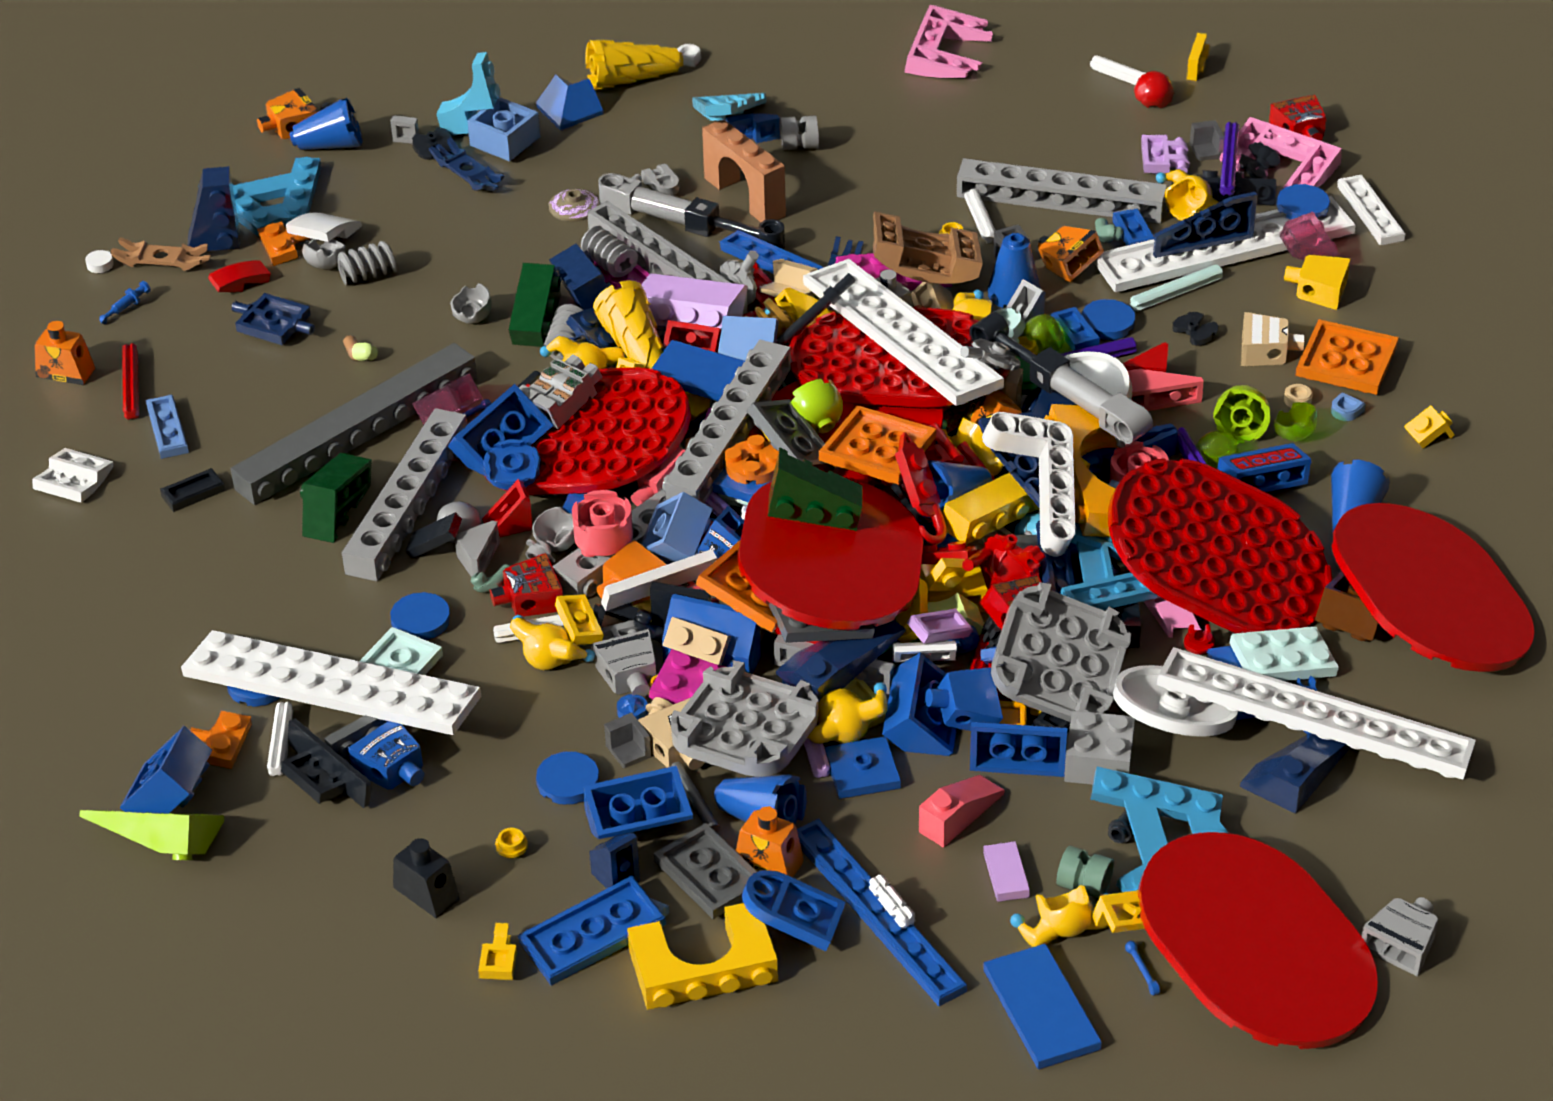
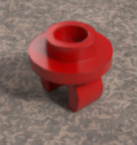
M1190 624L1188 633L1184 637V647L1194 654H1207L1208 649L1214 648L1215 643L1210 624H1206L1205 631L1194 630V624Z

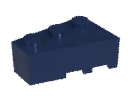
M229 166L203 169L188 233V246L198 247L208 244L207 251L240 248V227Z
M577 244L549 259L551 265H555L557 276L561 277L562 284L577 306L583 310L593 307L597 296L611 286L610 282L605 283V276L598 266H594L595 263L587 250L583 252Z

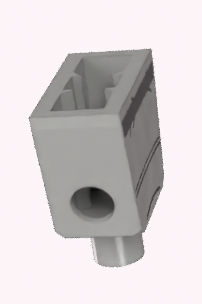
M648 629L593 643L595 667L615 694L632 692L633 696L640 695L642 697L649 694L650 687L648 684L651 678L656 675V664Z
M1419 897L1413 904L1400 898H1394L1364 925L1362 938L1372 955L1418 977L1433 944L1438 918L1432 914L1434 907L1426 898Z

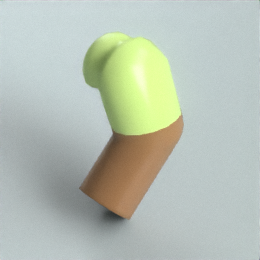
M349 335L343 340L348 355L355 361H365L367 359L372 361L378 355V350L375 346H371L370 343H358L355 336Z

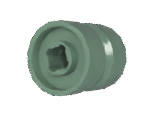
M1069 845L1060 861L1056 884L1070 890H1075L1080 885H1084L1088 896L1099 899L1100 895L1105 894L1109 888L1115 861L1113 858L1100 854H1094L1090 857L1087 850Z

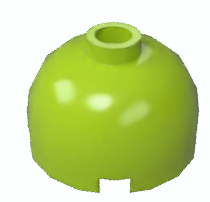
M816 379L805 383L793 392L795 398L791 400L792 405L807 420L817 434L827 433L834 428L842 415L843 400L832 380H829V383H824L822 379Z
M1237 385L1227 389L1219 397L1213 416L1217 425L1216 428L1222 436L1236 443H1245L1244 440H1256L1264 434L1268 428L1271 413L1269 402L1262 392L1248 385Z

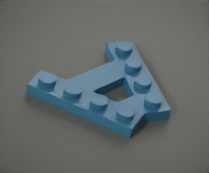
M310 157L295 158L291 173L233 185L239 223L259 237L257 229L280 221L286 226L294 218L309 213L322 167L321 159ZM284 197L283 203L263 207L258 203Z
M1075 522V535L1071 543L1077 544L1084 583L1062 587L1060 594L1101 610H1106L1108 607L1115 608L1160 598L1139 582L1132 573L1113 576L1110 556L1121 560L1113 545L1111 537L1083 536L1079 524Z
M1097 767L1094 773L1090 800L1125 807L1143 864L1120 877L1116 884L1122 892L1137 891L1148 862L1160 848L1168 844L1159 815L1189 822L1192 834L1203 832L1229 833L1220 822L1223 795Z

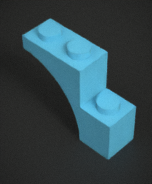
M487 52L477 53L472 63L473 83L471 88L456 99L442 102L436 115L440 128H445L450 135L469 134L467 121L477 114V110L493 109L500 98V87L498 84H495L494 65L492 61H489Z

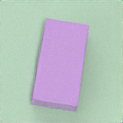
M956 608L911 615L907 622L923 644L969 637L973 630Z
M1016 842L984 846L983 854L997 902L1028 898L1030 889Z

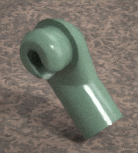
M1098 218L1095 221V228L1101 242L1119 241L1122 238L1123 230L1120 226L1108 225V221L1105 218Z
M502 565L493 576L488 578L484 572L475 573L471 577V583L474 585L473 588L477 592L484 593L490 592V589L504 586L503 570L510 566Z

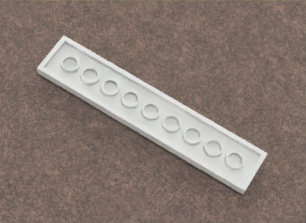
M1329 196L1330 206L1327 215L1324 217L1323 215L1319 216L1313 222L1292 221L1286 218L1285 213H1280L1278 209L1255 215L1253 238L1158 258L1153 256L1154 239L1104 251L1093 263L1114 292L1126 291L1131 288L1188 275L1214 264L1222 267L1354 234L1356 225L1332 196Z
M850 259L803 275V285L821 298L824 296L823 292L829 286L834 287L843 277L850 273L856 282L840 295L842 298L836 304H830V306L955 406L965 404L968 401L1004 388V378L977 359L962 357L960 354L962 345Z
M214 630L208 634L181 666L183 676L358 715H367L381 720L449 735L455 734L482 697L480 687Z
M1174 647L1159 673L1156 684L1173 693L1181 692L1194 696L1202 702H1213L1223 705L1231 711H1242L1255 715L1263 721H1274L1284 724L1292 730H1303L1316 734L1319 738L1325 740L1333 739L1346 743L1351 748L1375 752L1386 759L1394 758L1401 760L1415 768H1426L1439 772L1447 778L1464 779L1476 741L1469 737Z

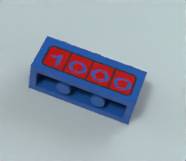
M1294 443L1219 457L1218 470L1264 492L1308 484L1311 458Z

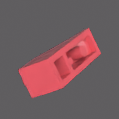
M1144 369L1128 371L1132 383L1131 400L1144 407L1147 411L1202 402L1204 383L1202 377Z
M981 775L939 788L919 806V833L944 848L1002 797L1004 789Z

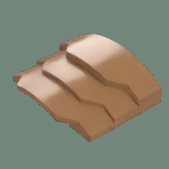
M874 211V257L887 268L914 280L936 284L962 283L979 278L983 262L977 232L951 227L950 234L918 231L902 226L900 216Z

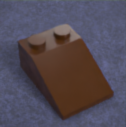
M1341 571L1325 587L1315 621L1321 622L1322 626L1328 630H1343L1351 633V637L1356 640L1373 641L1380 633L1382 627L1368 611Z

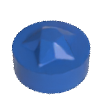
M970 625L973 630L969 637L948 640L956 642V653H968L977 647L980 637L974 626Z
M632 694L620 698L617 702L618 718L631 712L637 720L647 716L646 699L640 695L633 696Z

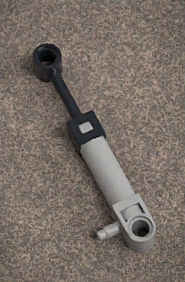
M607 173L598 180L600 204L608 201L626 214L632 215L634 211L676 222L685 225V231L704 237H709L717 227L732 232L740 230L781 249H785L784 224L779 220L767 219L762 221L758 228L725 219L719 217L718 203L698 197L693 201L644 188L642 187V176L640 174H635L629 178L616 173Z
M992 312L970 327V336L973 341L985 339L1006 345L1010 349L1009 351L1030 364L1031 382L1049 394L1057 391L1098 418L1099 427L1115 437L1117 447L1123 448L1126 444H1131L1153 428L1152 417L1144 407L1120 392L1113 396L1070 368V360L1051 347L1036 355L1008 337L1009 326L1004 317L999 313Z

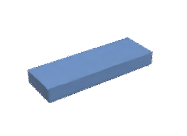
M168 395L146 400L161 459L189 453L174 396Z

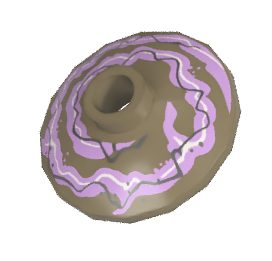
M564 190L551 198L549 201V211L554 217L563 221H582L588 219V211L600 205L599 198L587 190Z

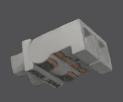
M574 354L565 361L555 358L550 363L552 367L544 369L539 379L530 387L525 385L519 387L550 420L553 426L558 429L589 398L592 399L598 394L594 385L602 379V374L596 365L589 363L585 367L583 361Z

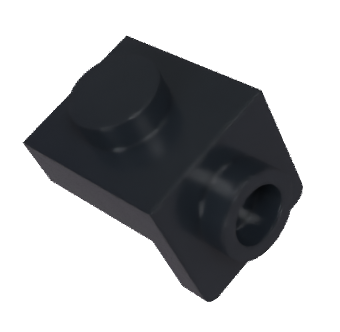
M633 602L605 611L602 603L601 605L595 603L593 612L601 628L604 615L625 622L632 621L633 618H636L638 608L633 607Z

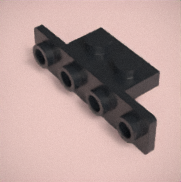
M1203 170V175L1197 174V176L1202 177L1208 182L1212 190V198L1218 202L1232 196L1256 192L1258 195L1257 205L1275 204L1276 179L1250 178L1249 176H1244V171H1236L1234 194L1223 196L1220 193L1221 175H1218L1217 170Z
M297 719L290 720L288 745L299 754L283 760L281 772L319 804L346 793L362 808L369 806L372 789L370 780L350 765L346 759H343L332 750L327 743H324L313 734L309 728L305 727Z

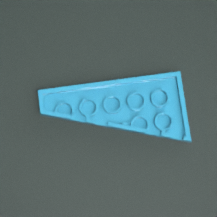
M766 93L692 97L693 108L703 114V116L708 117L710 121L725 120V115L742 114L743 110L767 103Z

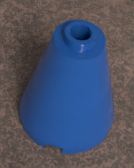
M349 98L341 99L294 125L293 131L290 132L293 146H298L300 150L356 148L362 146L360 125L358 120H355L353 113L356 112Z
M1012 233L1003 239L988 284L989 299L1001 308H1003V304L1008 305L1023 279L1041 289L1029 239L1020 233Z
M928 460L941 500L939 505L942 514L945 503L993 481L989 471L984 467Z
M1353 460L1352 464L1343 465V461L1334 467L1331 475L1332 531H1334L1342 515L1350 509L1364 504L1381 503L1389 490L1390 479L1389 477L1386 479L1383 475L1384 470L1381 467L1363 460Z
M793 775L727 778L716 787L714 792V799L718 808L744 822L748 820L753 811L763 807H772L777 811L778 818L792 822L795 825L797 820H803L807 803L805 785L799 784L798 780L800 778Z

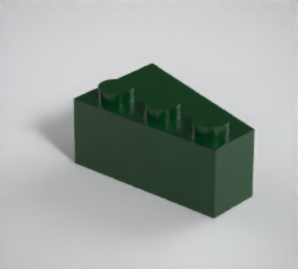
M523 262L508 329L512 345L544 346L561 298V277L557 276L555 265Z
M779 447L769 492L768 516L857 531L862 510L863 486L830 470L828 473L814 467L813 462L806 459L803 461L788 455L787 450Z
M339 453L302 484L300 490V497L303 499L302 537L330 543L336 541L338 538L336 530L339 525L347 524L349 517L346 514L351 507L357 508L371 486L372 459Z

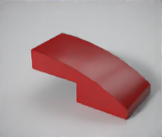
M253 260L220 268L210 273L208 279L218 292H243L245 283H269L271 273L260 260Z

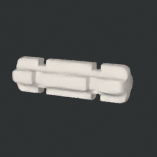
M879 874L876 877H872L869 881V889L876 897H879L878 900L892 917H896L894 920L901 928L913 925L915 913L909 906H906L907 903L894 887L889 885L890 883L885 876Z

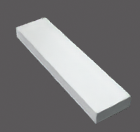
M1363 175L1338 179L1337 187L1380 246L1405 240V232Z
M708 550L605 586L601 603L605 611L650 596L652 582L678 586L698 579L699 575L717 560V557L713 550Z

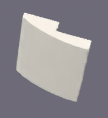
M316 212L303 214L286 224L289 234L329 242L335 236L348 238L362 227L361 221Z
M64 448L49 458V468L33 478V489L82 503L106 479L113 468V461Z
M940 641L927 644L922 642L893 643L891 648L892 662L904 663L920 652L931 661L955 660L957 651L955 641Z

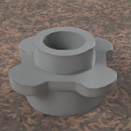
M531 539L527 540L526 544L529 548L525 555L528 559L546 553L550 563L553 564L555 562L551 555L552 548L547 543L538 540L536 543Z

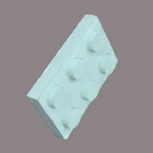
M391 627L360 662L426 675L443 656L442 647Z
M1317 627L1235 633L1231 635L1229 642L1243 669L1282 681L1297 680L1298 678L1309 679L1310 675L1314 678L1336 676L1339 666Z

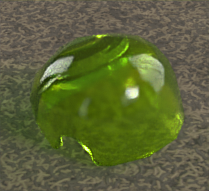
M1040 314L1025 323L1024 333L1029 341L1040 340L1042 342L1041 350L1051 347L1058 352L1063 348L1065 342L1064 330L1059 321L1053 316Z
M1295 402L1287 413L1280 409L1276 419L1273 421L1275 432L1283 439L1290 441H1299L1310 437L1317 427L1316 407L1307 402Z
M1210 431L1203 435L1197 443V447L1208 465L1218 469L1219 457L1239 453L1238 442L1233 435L1225 431Z

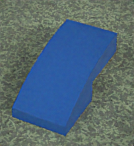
M743 114L725 117L729 124L749 139L753 138L756 144L780 139V118L778 115Z

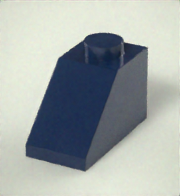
M634 833L615 836L589 851L591 874L606 889L630 876H633L637 882L640 881L637 836Z

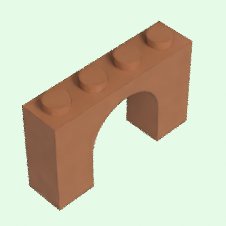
M718 120L703 127L704 178L721 190L740 181L741 168L749 188L750 214L759 222L767 219L779 220L786 217L785 165L726 120Z

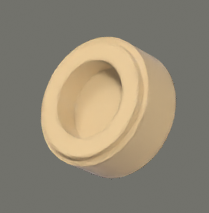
M1292 384L1285 389L1284 402L1293 409H1305L1312 403L1313 392L1306 385Z

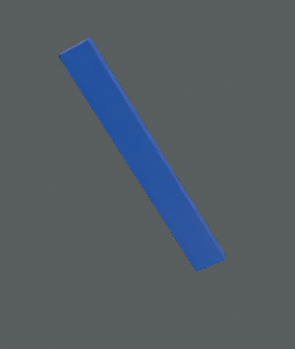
M819 818L797 829L803 853L939 1007L967 992V984L914 925L901 928L894 920L896 917H892L878 900L879 897H876L869 889L870 875Z

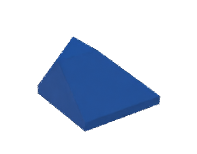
M555 74L536 102V107L560 130L603 115L602 106L590 78L572 84Z

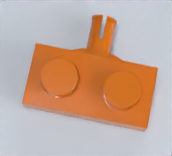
M282 221L257 229L260 240L273 266L298 258L295 244L310 240L308 237L289 234Z
M221 711L215 725L210 730L191 727L190 731L212 749L207 760L210 765L232 769L251 728V716Z

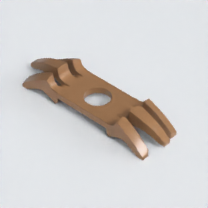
M120 237L118 240L119 244L128 251L116 248L111 249L112 257L131 267L134 264L141 263L177 266L185 271L201 265L211 258L210 255L200 256L207 251L208 244L198 247H191L186 244H182L181 247L147 245L145 241L133 243ZM159 252L168 253L164 258L154 257Z

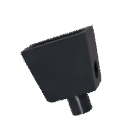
M417 838L394 857L393 888L434 918H438L460 900L450 862L433 850L428 840Z

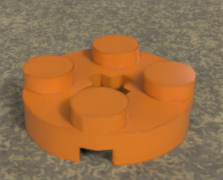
M752 435L746 441L739 442L725 451L727 474L732 480L741 484H747V480H756V485L770 482L773 479L778 450L772 447L770 441H765L763 436Z

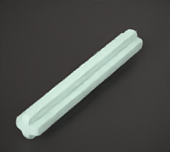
M1218 264L1206 267L1132 296L1130 305L1135 311H1141L1220 280L1223 277V270Z

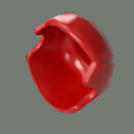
M1150 71L1141 75L1134 87L1136 99L1147 108L1154 105L1161 109L1165 108L1174 96V90L1169 77L1159 71Z

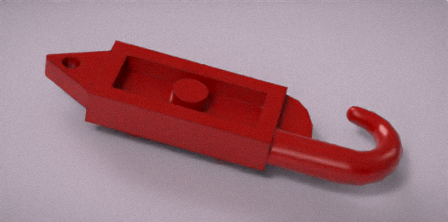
M905 432L900 435L899 449L895 453V457L912 508H915L921 515L932 518L936 535L929 534L923 525L919 526L921 535L929 543L939 544L943 542L947 534L946 523L939 505L941 500L924 449L918 448Z

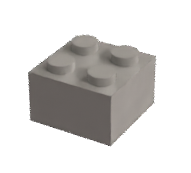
M1072 710L1066 750L1064 782L1093 785L1094 773L1097 767L1129 774L1135 718L1132 716Z

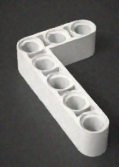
M1007 412L994 413L982 436L984 444L993 450L1039 458L1040 544L1045 553L1053 557H1059L1065 553L1075 535L1072 430L1068 425L1059 421Z

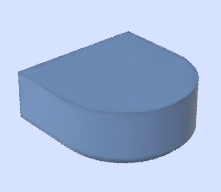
M1341 392L1332 401L1331 414L1338 420L1352 421L1365 411L1366 403Z

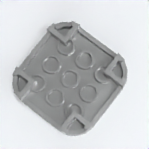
M1040 582L1037 586L1027 587L1019 591L1007 611L992 660L991 675L994 685L1003 695L1013 701L1069 722L1071 721L1072 710L1104 714L1114 700L1113 691L1116 678L1119 675L1126 648L1130 644L1131 633H1127L1125 624L1117 616L1119 612L1111 607L1104 611L1051 591L1052 584Z
M733 661V667H723L717 670L710 666L703 672V683L681 712L674 710L672 713L671 735L673 746L678 752L690 758L754 777L770 776L782 771L790 763L815 728L819 719V701L811 691L810 684L803 680H800L793 687L745 672V662Z

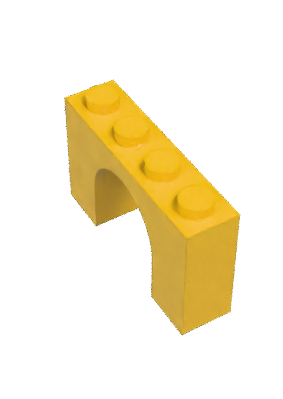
M744 903L724 907L725 929L731 949L721 959L701 965L683 962L670 952L660 921L627 928L629 952L647 1010L667 1007L690 1000H699L717 994L731 993L736 990L762 986L778 981L777 957L765 923L756 919L747 910Z

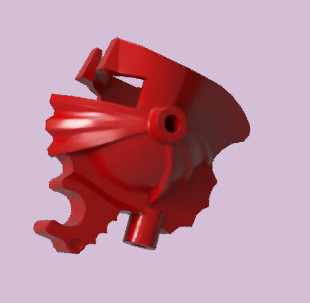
M996 534L993 537H988L984 545L991 551V557L979 565L987 589L996 583L1034 575L1040 577L1038 568L1041 567L1040 562L1046 557L1045 554L1041 552L1037 545L1027 546L1024 549L1017 546L1018 538L1014 534H1008L1007 536Z

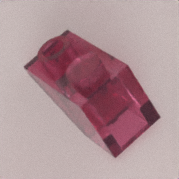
M1314 212L1286 221L1279 235L1294 258L1305 261L1308 255L1338 257L1339 255L1336 244L1330 240L1325 232L1323 223L1317 219Z
M469 373L449 382L412 404L424 425L435 408L457 413L483 397Z

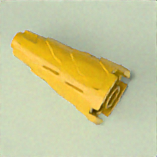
M590 40L586 47V69L590 68L592 74L587 75V78H590L594 90L615 87L614 85L635 83L636 80L659 77L662 74L677 72L679 67L683 66L682 52H678L677 48L634 44V42H614V40Z
M621 281L619 283L622 288L617 290L611 285L603 290L595 299L593 304L594 313L607 333H610L616 345L622 348L627 358L643 364V368L651 369L663 353L662 349L664 347L656 330L657 324L649 307L650 301L646 291L637 281Z

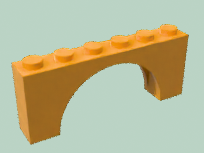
M1051 404L1049 415H1046L1044 419L1065 423L1071 428L1073 433L1075 522L1079 524L1083 536L1111 537L1108 527V507L1116 488L1104 483L1092 474L1081 457L1096 449L1117 448L1115 437L1099 427V419L1080 406Z

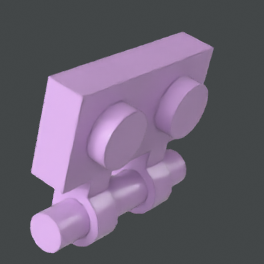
M1142 135L1141 148L1144 173L1170 172V167H1175L1176 170L1180 169L1187 173L1190 165L1189 158L1186 156L1188 147L1182 137H1177L1174 141H1168L1167 135Z

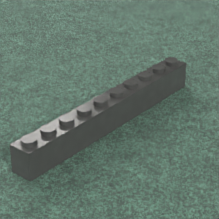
M456 343L445 347L231 467L234 489L255 506L325 466L339 453H348L476 380L475 357Z

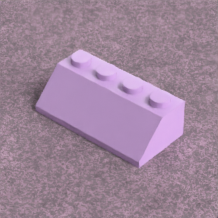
M651 273L641 284L650 301L649 307L657 324L656 329L666 330L668 320L721 329L723 316L742 317L748 288L747 285Z

